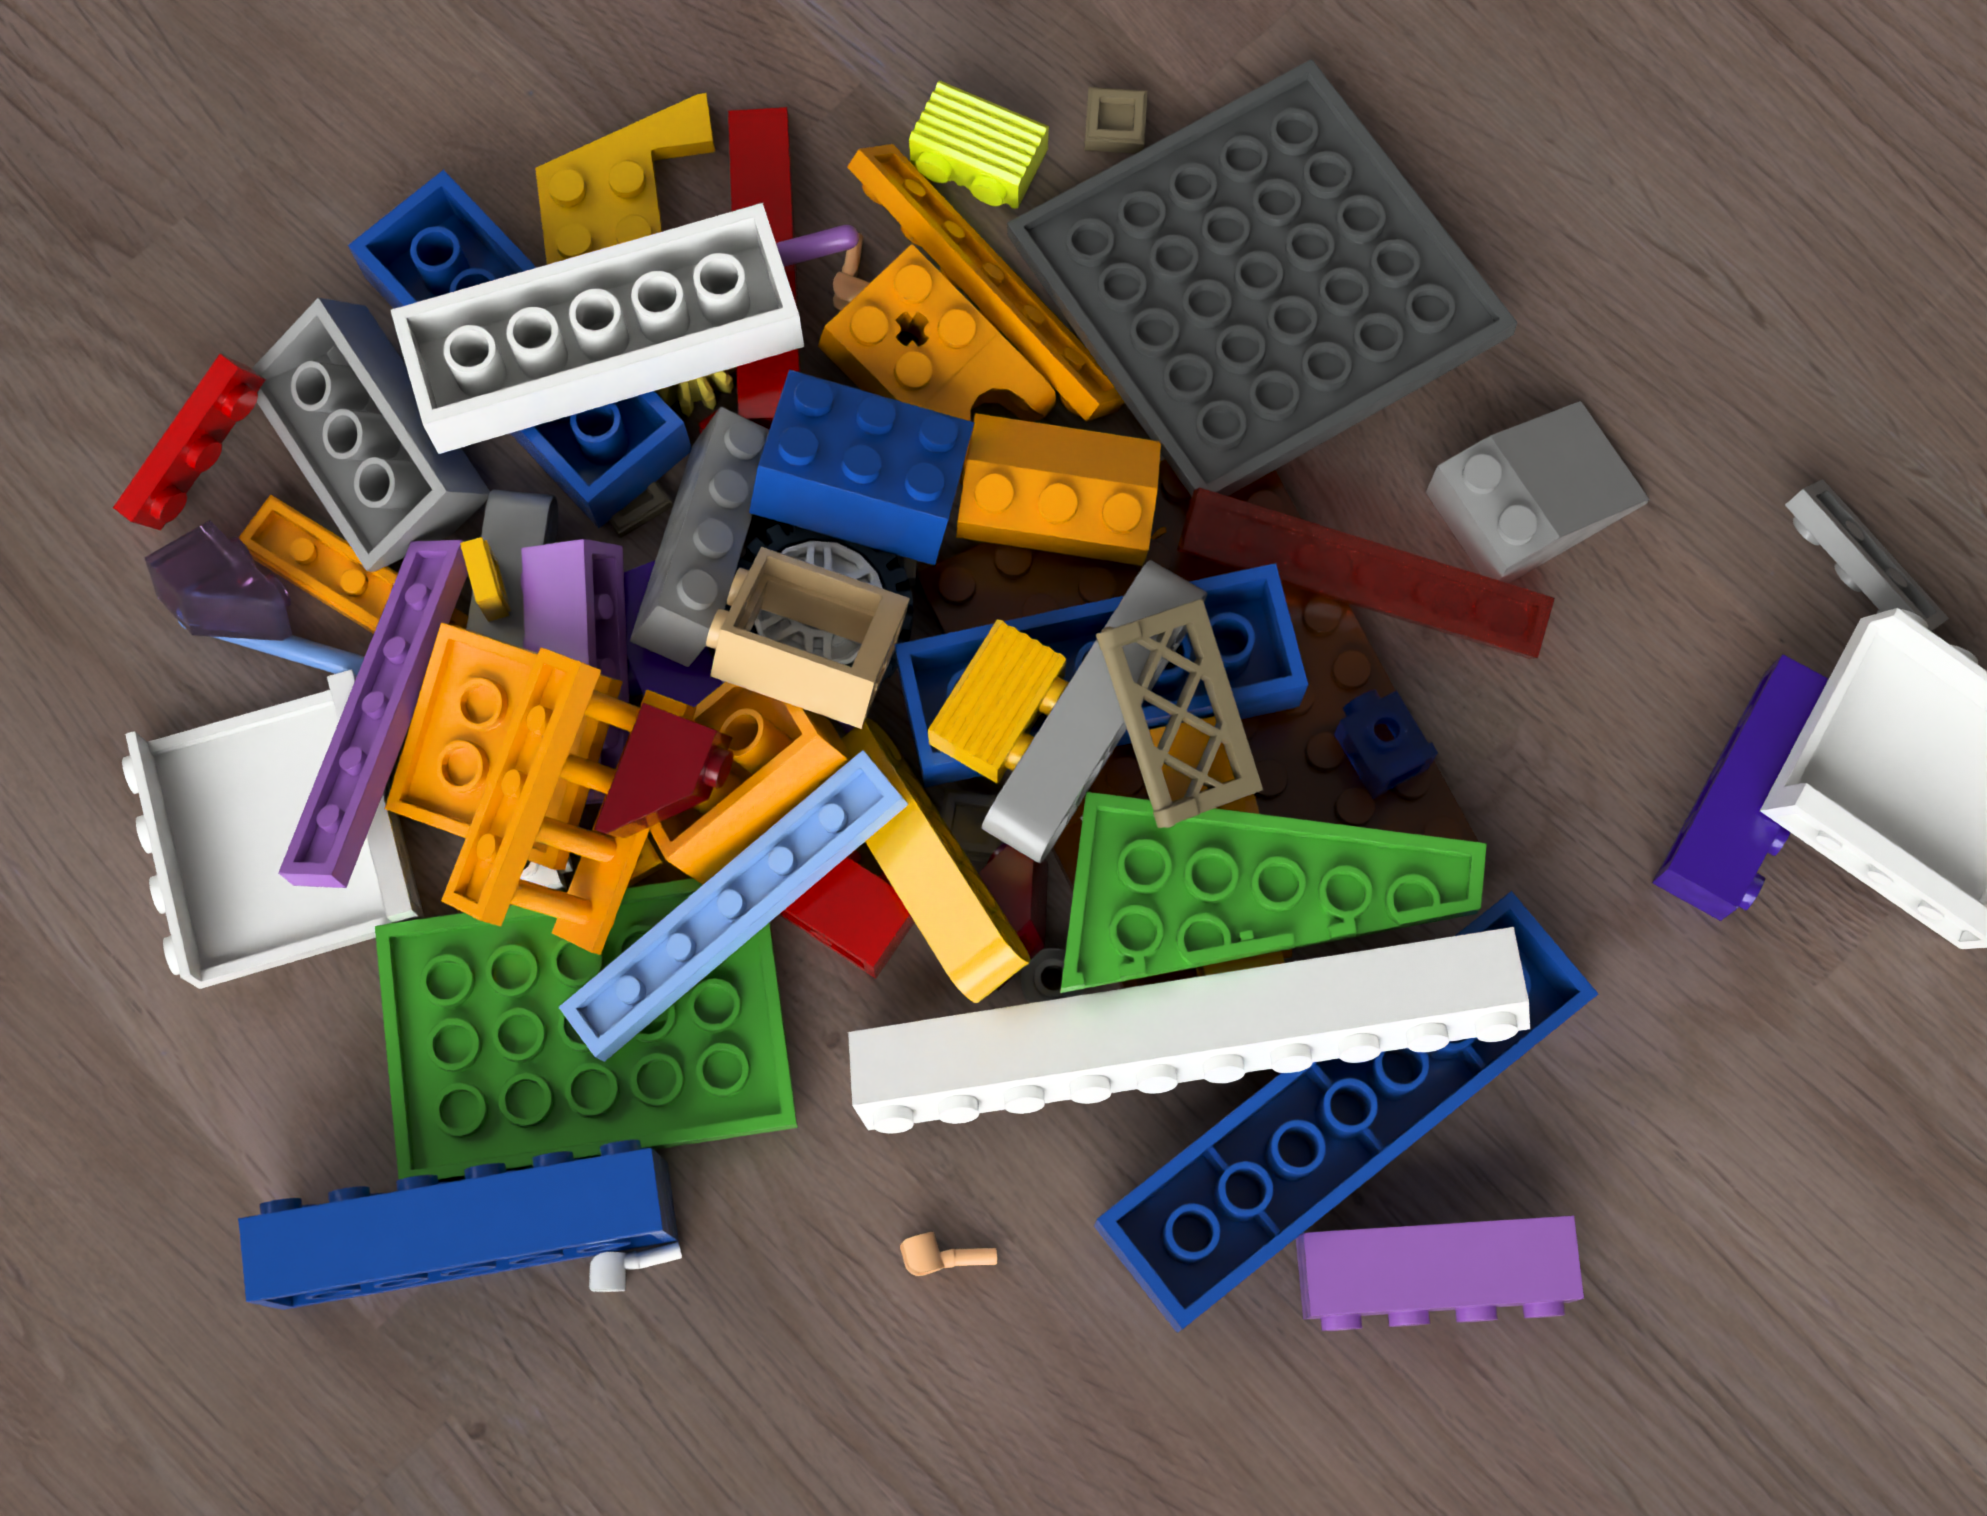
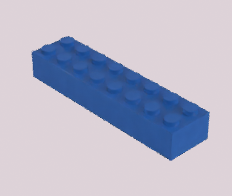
M1512 891L1455 936L1514 927L1529 999L1530 1029L1518 1031L1513 1037L1497 1042H1485L1475 1037L1449 1041L1445 1047L1431 1052H1414L1409 1048L1381 1052L1376 1058L1365 1062L1350 1063L1338 1058L1313 1062L1309 1068L1299 1072L1280 1073L1097 1218L1094 1224L1096 1230L1176 1333L1180 1332L1598 995V992Z

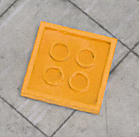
M441 622L386 802V810L466 838L537 658V652ZM600 674L594 690L618 699L623 681ZM584 715L569 753L598 763L610 724ZM559 778L545 816L579 826L590 788ZM534 841L527 860L553 870H565L570 852Z

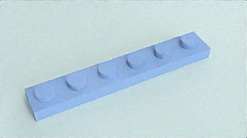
M862 750L561 1004L559 1009L594 1057L605 1062L908 806V802L874 761Z

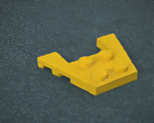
M706 93L694 95L535 168L547 265L663 232L654 161L715 152Z

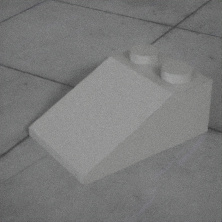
M1581 401L1490 435L1439 464L1425 492L1492 592L1499 590L1639 509L1650 500Z

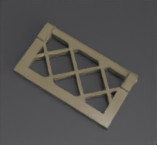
M1198 599L1115 628L1111 626L1105 627L1100 633L1095 634L1111 677L1158 828L1173 827L1178 822L1263 790L1203 599ZM1186 625L1196 656L1195 662L1166 647L1174 628ZM1158 634L1156 641L1150 638ZM1134 642L1151 651L1137 683L1132 679L1122 647ZM1161 657L1190 673L1176 705L1147 689ZM1200 679L1204 681L1216 719L1215 727L1187 712ZM1142 699L1171 714L1158 747H1155L1141 707ZM1182 721L1210 736L1196 769L1168 754ZM1221 743L1224 744L1234 775V779L1223 783L1207 775ZM1163 764L1192 779L1183 798L1175 801L1171 800L1161 769ZM1203 785L1208 787L1207 789L1200 791Z

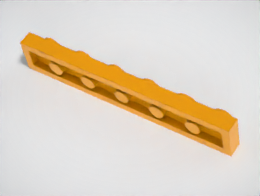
M894 144L858 149L847 168L862 183L864 193L871 200L884 206L901 224V231L905 237L912 243L922 247L940 266V272L951 284L962 289L980 308L979 312L997 330L1001 331L1027 361L1059 392L1063 405L1075 415L1082 417L1086 422L1117 412L1124 404V400L1088 349L936 188L918 172L916 167Z

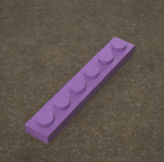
M463 540L410 542L278 872L293 886L347 888L412 720L441 622L449 624L468 574L460 543L464 542Z

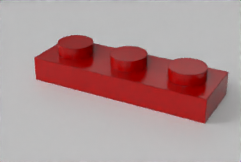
M219 354L115 503L113 509L130 522L160 531L166 523L174 520L183 510L187 501L186 494L199 475L211 468L218 460L222 452V442L236 422L244 419L254 408L258 398L257 392L266 379L247 365Z

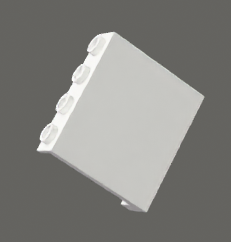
M1895 608L1860 619L1760 812L1960 949L1987 948V671L1978 665V659L1971 652L1959 646L1948 644L1928 630V624L1923 618L1913 612Z
M352 669L327 676L330 690L149 742L135 731L125 734L130 756L123 757L122 759L123 771L131 791L134 794L139 793L144 814L136 817L137 833L146 853L153 854L157 875L149 879L150 891L157 910L161 914L166 913L171 936L163 939L165 957L174 975L180 974V978L199 989L376 938L375 926L424 919L399 815L385 809L391 789L390 779H388L347 888L293 886L278 874L357 675Z

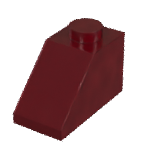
M643 703L594 830L616 837L627 838L709 800L713 787L720 789L730 773L734 753L728 750L733 737Z

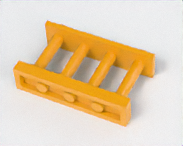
M540 647L441 901L480 921L500 927L510 904L556 917L557 920L552 934L591 953L601 955L650 830V827L627 838L616 837L594 830L642 704L646 703L692 721L697 708L650 690H646L640 707L594 690L601 673L600 669ZM584 715L630 732L616 769L569 753ZM559 778L606 794L591 831L545 816ZM534 841L581 856L567 893L520 879Z

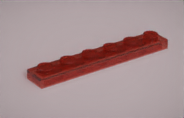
M1200 487L1193 491L1177 547L1178 552L1240 571L1276 563L1280 580L1283 584L1527 659H1536L1539 656L1555 599L1554 597Z

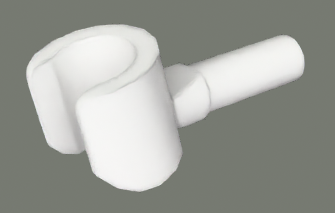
M675 1242L640 1252L599 1253L590 1263V1290L593 1292L625 1291L626 1270L641 1269L682 1258L679 1243Z

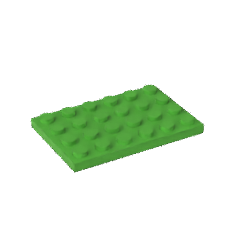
M695 879L627 888L601 955L591 953L552 934L557 920L556 917L515 905L509 906L501 927L480 921L466 913L375 926L398 1179L419 1175H438V1182L465 1179L464 1169L490 1163H505L506 1170L533 1168V1157L562 1151L573 1152L574 1159L600 1157V1146L624 1140H640L641 1148H652L655 1150L798 1128L771 921L605 1062L594 1057L559 1009V1006L699 889L702 884Z

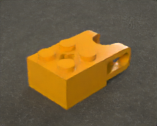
M913 244L905 249L824 326L818 347L861 390L967 421H971L970 410L983 403L1000 404L1021 420L1029 422L1043 419L1056 406L1055 390L1049 382ZM904 331L915 335L918 338V346L913 340L908 346L903 345L897 339L899 333ZM969 445L959 479V483L962 485L964 481Z

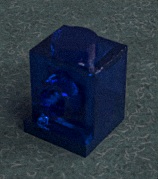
M1373 689L1361 694L1343 707L1347 717L1340 720L1334 735L1372 799L1427 771L1438 755V751L1433 743L1427 742L1397 690L1381 698L1377 690ZM1379 724H1386L1395 740L1390 742L1380 740L1375 735L1374 727Z

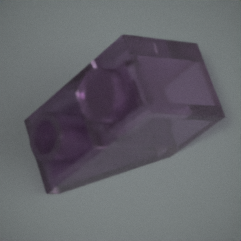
M211 520L145 557L157 598L192 635L283 641L293 635L286 608L291 606V599L283 584L271 573L264 576L255 567L252 555L244 543L236 536L228 539Z

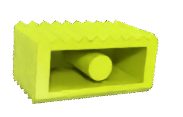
M938 81L930 100L926 103L925 110L922 111L914 130L911 131L909 138L910 162L919 173L933 182L946 183L947 181H954L958 186L964 185L974 197L991 206L1008 204L1012 209H1016L1022 202L1048 150L1049 126L950 84Z

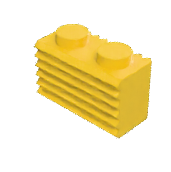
M997 619L928 729L929 744L998 784L1007 769L1011 771L1015 769L1034 737L1029 733L1042 713L1046 716L1050 714L1069 684L1068 681L1063 679L1066 671V658L1061 653L1054 652L1050 647L1042 645L1038 640L1031 639L1026 633H1021L1015 627L1008 626L1003 620Z

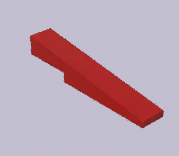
M787 107L728 111L731 212L763 203L775 242L778 243L795 238ZM793 264L785 266L784 270L799 312L797 266ZM800 348L737 366L738 415L770 430L789 370L801 373Z

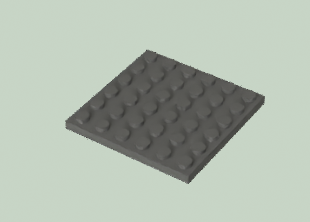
M1312 59L1007 222V235L1150 439L1161 443L1160 453L1201 511L1514 335L1517 321Z

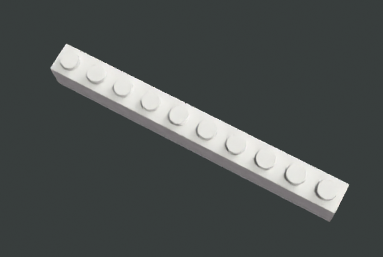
M1514 927L848 1032L852 1106L868 1130L875 1129L881 1133H900L911 1129L914 1123L939 1119L946 1123H966L976 1119L979 1113L1004 1109L1011 1113L1024 1114L1042 1109L1045 1103L1072 1099L1075 1102L1085 1104L1097 1103L1109 1098L1111 1093L1138 1089L1144 1093H1162L1174 1089L1181 1082L1205 1079L1212 1083H1228L1242 1078L1246 1072L1273 1069L1280 1073H1294L1305 1070L1313 1062L1340 1058L1345 1062L1359 1063L1372 1060L1379 1056L1381 1052L1409 1048L1414 1052H1431L1445 1047L1449 1041L1475 1037L1485 1042L1506 1040L1516 1035L1518 1031L1530 1029L1529 999Z

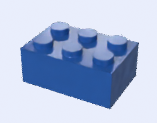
M789 370L758 464L749 513L935 566L955 498L974 422Z

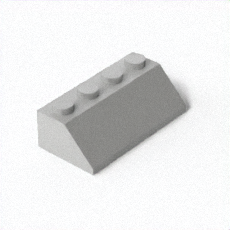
M318 297L252 368V370L266 379L257 392L258 405L366 571L375 572L404 558L411 541H439L452 535L487 501L490 491L461 448L438 454L423 426L407 367L365 305Z

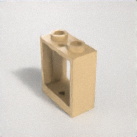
M761 547L750 570L739 568L736 572L727 599V605L731 606L730 610L726 611L719 608L712 621L706 641L707 647L716 649L710 676L862 729L895 650V644L898 642L910 598ZM763 609L861 643L852 667L750 632L760 610Z

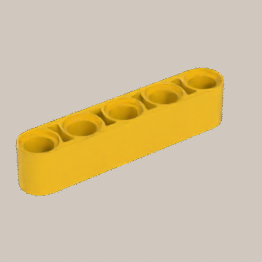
M866 718L862 729L853 728L841 740L852 758L864 750L909 805L867 839L865 843L947 975L968 999L974 1003H979L1030 962L1029 953L896 745L877 723Z

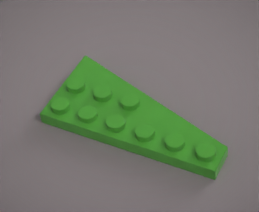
M1086 792L1060 993L1477 914L1481 909L1487 843L1217 808L1178 822L1173 827L1158 828L1150 800Z

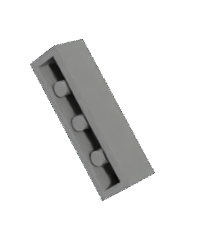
M720 407L694 442L630 642L686 667H689L705 648L714 616L719 608L723 610L725 608L753 514L749 513L757 468L769 429Z

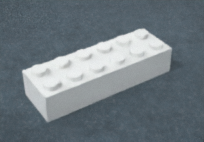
M763 203L390 310L421 420L438 454L804 347L799 312Z

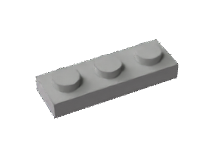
M1823 479L1803 488L1785 504L1795 516L1793 524L1797 531L1807 541L1814 545H1821L1836 561L1834 567L1840 579L1856 592L1863 591L1879 609L1877 613L1895 608L1913 612L1927 622L1928 630L1931 632L1935 631L1949 619Z

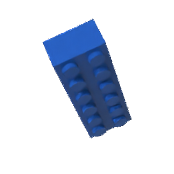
M444 169L348 245L366 280L393 309L537 268ZM655 391L510 433L598 529L608 522L618 511L620 512L644 492L651 483L656 482L687 456L692 449L684 422Z
M1276 563L1190 581L1193 585L1207 592L1204 605L1240 718L1245 719L1300 707L1308 687V682ZM1124 596L1004 622L1008 626L1015 627L1019 632L1026 633L1031 639L1038 640L1042 645L1050 647L1054 652L1061 653L1066 658V671L1063 679L1070 682L1097 640L1095 634L1100 633L1104 629ZM994 624L895 644L898 673L924 788L982 776L975 770L929 744L928 729ZM1187 632L1175 652L1195 662L1196 656ZM1169 661L1151 691L1176 705L1190 673ZM1200 679L1187 712L1203 719L1213 717L1214 713L1204 681ZM1144 701L1141 707L1148 728L1154 729L1167 726L1171 714ZM1043 713L1039 716L1029 733L1031 736H1036L1048 716ZM1128 730L1125 731L1117 746L1131 743Z
M624 1140L600 1146V1157L574 1159L573 1152L571 1151L553 1152L533 1157V1168L506 1170L505 1163H490L464 1169L465 1180L438 1182V1175H419L397 1180V1191L370 1194V1187L358 1186L328 1192L329 1203L302 1205L301 1198H286L259 1204L260 1215L238 1218L246 1302L285 1310L592 1257L603 1252H621L679 1242L668 1162L652 1148H641L640 1140Z

